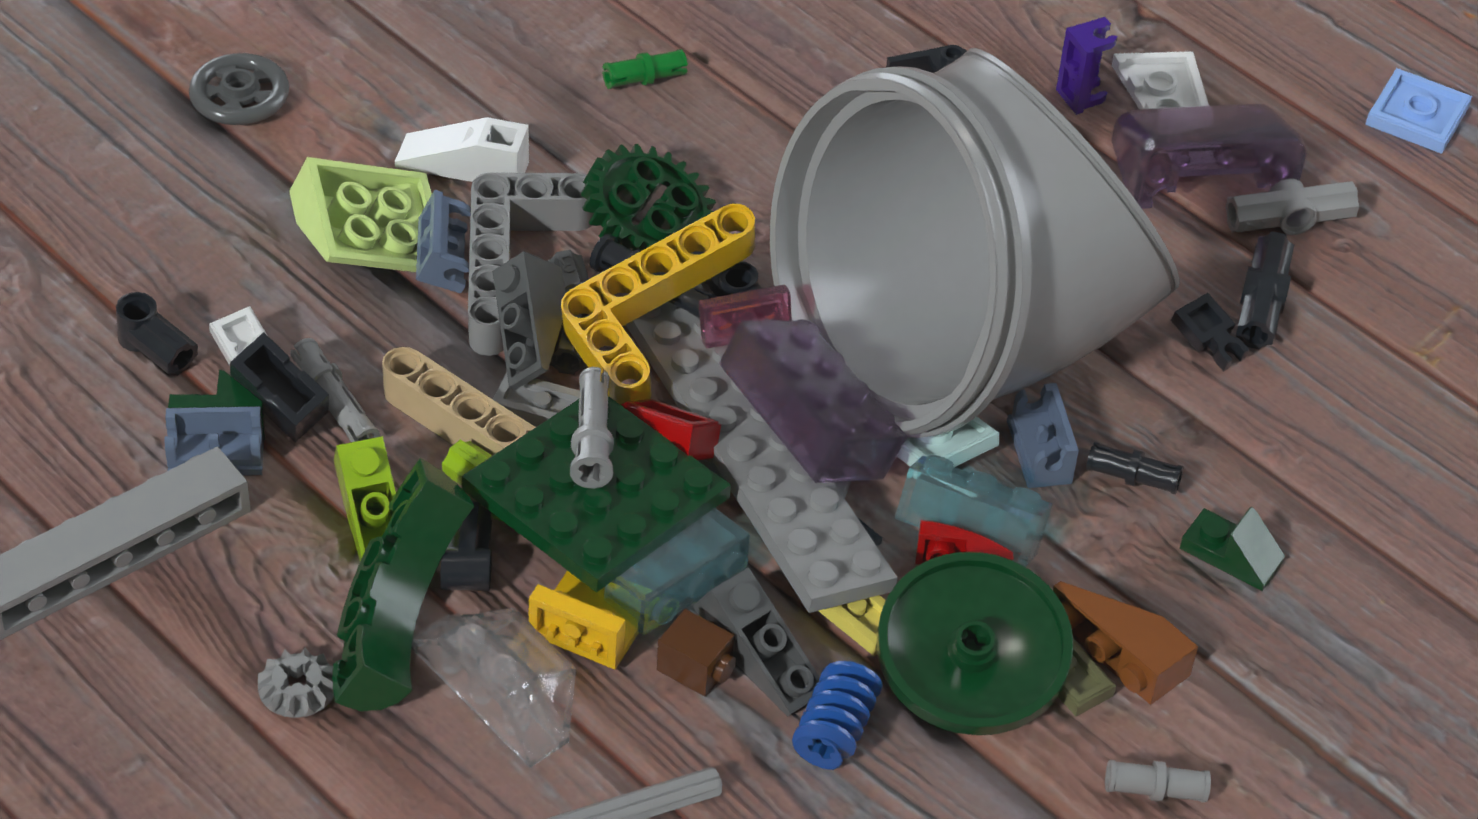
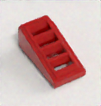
M653 399L621 403V406L662 434L685 454L691 455L696 460L714 458V446L719 442L721 430L719 421Z

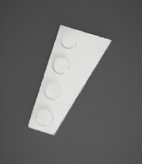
M1193 51L1114 54L1112 61L1113 69L1181 175L1223 174L1226 162Z

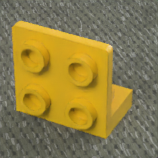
M567 570L554 590L538 584L529 596L528 634L616 670L656 607L657 597L654 594L616 579L596 593Z

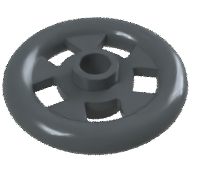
M251 53L226 54L206 62L195 72L189 85V96L195 109L206 118L227 125H247L267 119L284 105L289 94V81L283 69L272 60ZM214 77L222 78L218 86L208 83ZM259 83H272V90L260 91ZM220 97L226 104L220 106L213 103L212 100ZM254 101H257L258 103L257 105L251 107L242 108V106L250 104Z

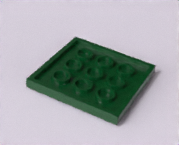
M609 396L607 428L614 438L613 451L609 455L613 465V477L608 484L595 489L584 488L577 485L570 476L571 462L575 458L571 448V439L573 433L579 428L578 399L462 475L461 486L463 491L596 593L729 499L731 484L691 455L685 454L666 437Z

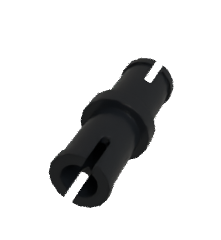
M1094 442L1088 456L1086 469L1125 479V484L1135 487L1137 483L1176 494L1180 486L1184 466H1177L1144 457L1145 452L1135 449L1133 453Z

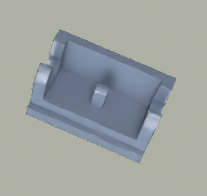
M434 190L418 219L416 280L461 294L466 286L464 272H469V263L464 259L467 223L459 219L450 218L449 214L455 212L462 216H471V207L465 202L443 196V192Z
M1057 383L1044 384L1040 392L1041 398L1035 403H1027L1026 391L1022 389L1015 396L1012 414L1007 416V423L1027 487L1037 488L1072 484L1079 450Z
M260 406L166 408L167 436H165L164 440L167 471L187 462L196 455H201L218 446L243 476L262 475L264 436Z

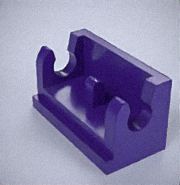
M1106 17L1066 28L1056 91L1076 115L1083 113L1084 109L1102 104L1107 97L1106 91L1091 94V90L1100 85L1101 79L1098 74L1102 52L1113 48L1117 43L1116 35L1105 38L1106 31L1110 30L1111 26Z

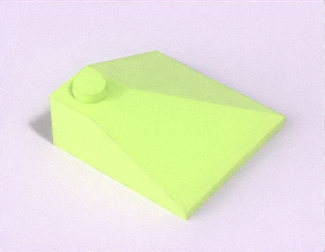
M307 157L289 193L296 224L326 262L416 272L418 219L432 195L427 173Z

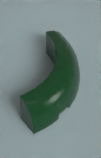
M422 458L417 461L391 500L388 508L394 513L382 537L370 539L358 565L342 611L337 636L344 641L342 659L333 664V692L336 703L354 710L376 711L385 709L399 703L413 690L410 677V656L421 605L447 547L463 521L474 508L469 496L455 481Z

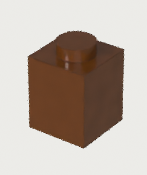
M684 609L658 640L657 671L706 697L717 682L723 684L733 672L736 664V658L733 657L734 635Z

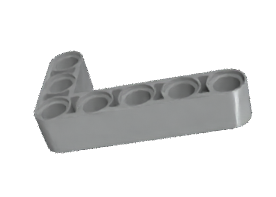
M484 173L473 180L471 185L468 331L469 344L474 352L480 355L491 356L504 351L492 271L510 260V231H580L590 228L592 225L588 222L594 213L583 211L582 208L587 200L581 196V192L585 187L583 183L586 177L585 174Z

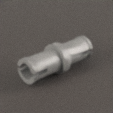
M1109 760L1105 773L1106 792L1116 791L1149 795L1151 801L1159 802L1164 797L1207 802L1210 794L1211 775L1208 770L1197 771L1167 767L1166 762L1153 761L1152 765L1116 762L1115 760Z

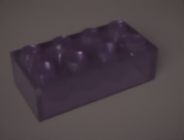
M765 319L762 321H741L719 365L815 483L884 479L905 443L907 435L896 424L893 415L885 410L870 393L869 387L858 379L845 364L843 356L835 351L823 338L819 328L812 322L804 319L796 321Z

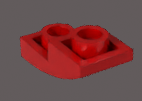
M920 521L915 564L920 565L932 558L957 552H981L1013 561L1014 553L989 538L943 523Z

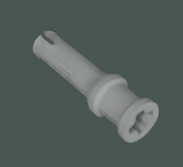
M589 367L583 370L579 377V428L573 433L571 439V448L575 458L571 462L570 476L577 485L595 489L608 484L613 477V465L609 455L613 451L614 438L607 428L609 375L604 371L601 376V368Z

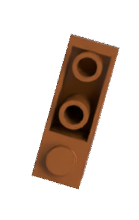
M1062 581L1053 586L1054 593L1061 601L1068 615L1073 638L1087 650L1088 654L1095 661L1103 663L1119 677L1129 691L1137 693L1148 704L1152 705L1191 676L1198 646L1163 616Z

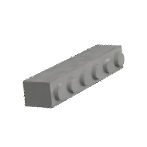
M217 446L201 455L190 458L187 462L161 475L148 479L145 483L119 496L109 498L103 504L77 517L67 519L61 525L33 539L25 540L18 546L0 554V640L251 512L247 480Z

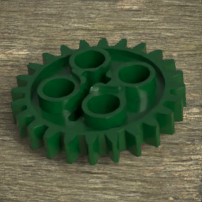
M634 144L630 152L624 145H619L615 153L608 149L602 158L597 157L583 180L585 187L581 192V196L587 199L582 207L583 211L594 213L588 223L593 226H602L603 228L598 237L601 238L606 234H611L618 238L619 244L633 251L637 249L644 250L712 213L713 211L711 210L716 201L704 197L710 189L708 185H697L695 183L700 175L698 172L687 174L684 171L687 162L682 161L675 165L671 162L672 154L670 152H667L661 158L657 155L654 146H651L648 153H643L639 144ZM660 186H666L667 188L660 199L655 201L643 220L638 225L632 224L638 213L647 206Z

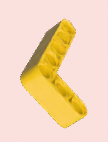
M742 204L723 206L565 293L561 300L565 335L588 368H601V376L604 371L608 373V396L620 405L626 401L651 398L650 366L622 326L749 257L755 249V216L753 212ZM731 231H740L741 233L731 234V233H729V232H731ZM695 251L704 252L703 254H700V255L691 254L692 252H695ZM656 272L666 273L664 275H653ZM617 293H627V294H628V295L623 296V297H617V296H615V294H617ZM579 314H589V316L585 318L575 317ZM604 346L614 347L609 351L599 350V348ZM627 379L638 380V382L634 384L622 383Z

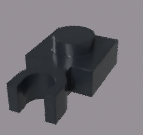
M1209 293L1202 295L1174 312L1171 322L1197 352L1209 347L1214 354V361L1223 372L1229 368L1233 360L1226 352L1233 353L1240 362L1246 358L1249 352L1248 347L1240 339L1230 335L1235 323Z

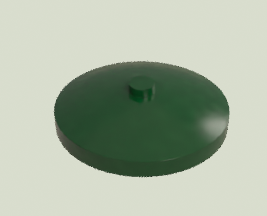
M957 552L923 562L904 575L894 586L884 603L877 631V654L882 673L891 690L918 717L939 728L955 733L994 735L1005 733L1030 723L1044 713L1056 700L1065 684L1071 666L1073 634L1068 615L1054 591L1031 570L1012 560L993 554Z

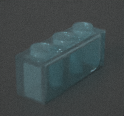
M922 455L909 468L895 519L920 528V521L925 520L974 532L1014 553L1013 561L1024 567H1027L1037 555L1053 505L1050 502L1041 500L1039 493L1027 488L1018 487L1012 489L998 484L997 479L988 473L980 471L969 473L955 468L952 461L937 455H929L927 457Z
M714 508L605 586L604 600L644 636L659 625L669 623L676 614L694 602H698L710 590L745 570L748 565L750 534Z

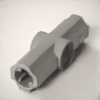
M1297 179L1282 180L1276 183L1269 192L1228 197L1225 207L1227 224L1231 232L1281 227L1283 232L1288 235H1298L1308 231L1319 221L1357 217L1359 209L1358 191L1353 181L1304 187Z

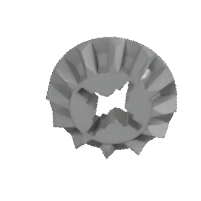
M305 647L301 653L290 654L284 649L280 658L276 660L267 658L265 669L263 672L258 673L259 697L269 710L278 715L292 718L313 715L324 709L334 698L332 675L334 666L328 664L324 653L314 656ZM303 674L306 675L305 685L296 682L289 686V676L299 678Z

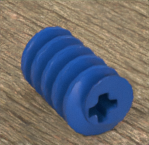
M837 661L823 668L819 682L816 683L806 711L802 714L799 726L796 728L792 738L793 747L800 757L817 767L835 770L841 766L843 759L854 755L857 747L856 742L862 737L863 727L867 725L870 717L869 712L874 709L877 701L876 697L880 695L883 687L880 677L874 671L852 661Z

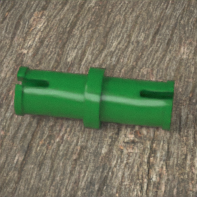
M682 49L651 56L645 52L637 54L635 59L604 63L602 75L608 89L639 82L645 86L653 84L655 79L686 75L688 63Z

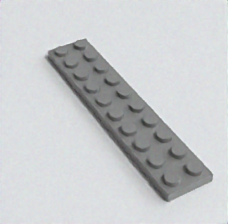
M701 284L697 285V287L704 289ZM666 302L626 324L677 407L719 421L721 424L719 442L714 446V458L711 460L723 479L731 484V492L808 613L891 592L897 583L898 577L716 306L708 318L705 317V320H700L688 313V311Z

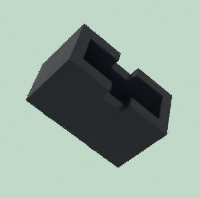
M264 332L230 362V376L262 401L263 412L295 443L328 413L329 394L304 370L301 371L290 361V357Z

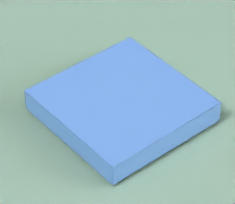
M1396 68L1370 110L1365 125L1442 154L1468 110L1472 96Z

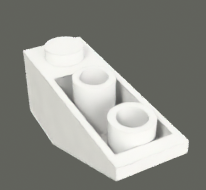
M487 117L407 133L396 157L395 168L473 182L477 176L484 173H525L529 163V125Z

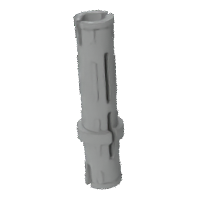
M305 338L294 345L297 351L291 350L290 352L292 359L301 370H304L329 394L328 410L340 427H342L349 440L356 442L380 437L379 430L369 420L365 411L344 384L342 372L335 363L331 364L314 339Z

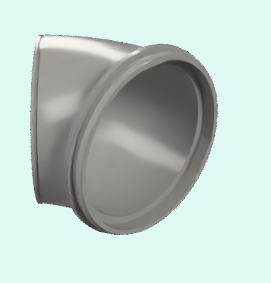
M970 48L963 56L935 73L903 66L876 68L860 73L836 85L822 96L804 115L796 127L780 163L771 206L770 255L775 293L786 332L805 371L827 400L854 421L875 431L901 437L921 438L941 435L956 430L973 420L992 400L1024 389L1065 369L1100 348L1142 318L1173 293L1180 284L1176 265L1157 230L1128 189L1096 150L1030 83L998 58L977 48Z

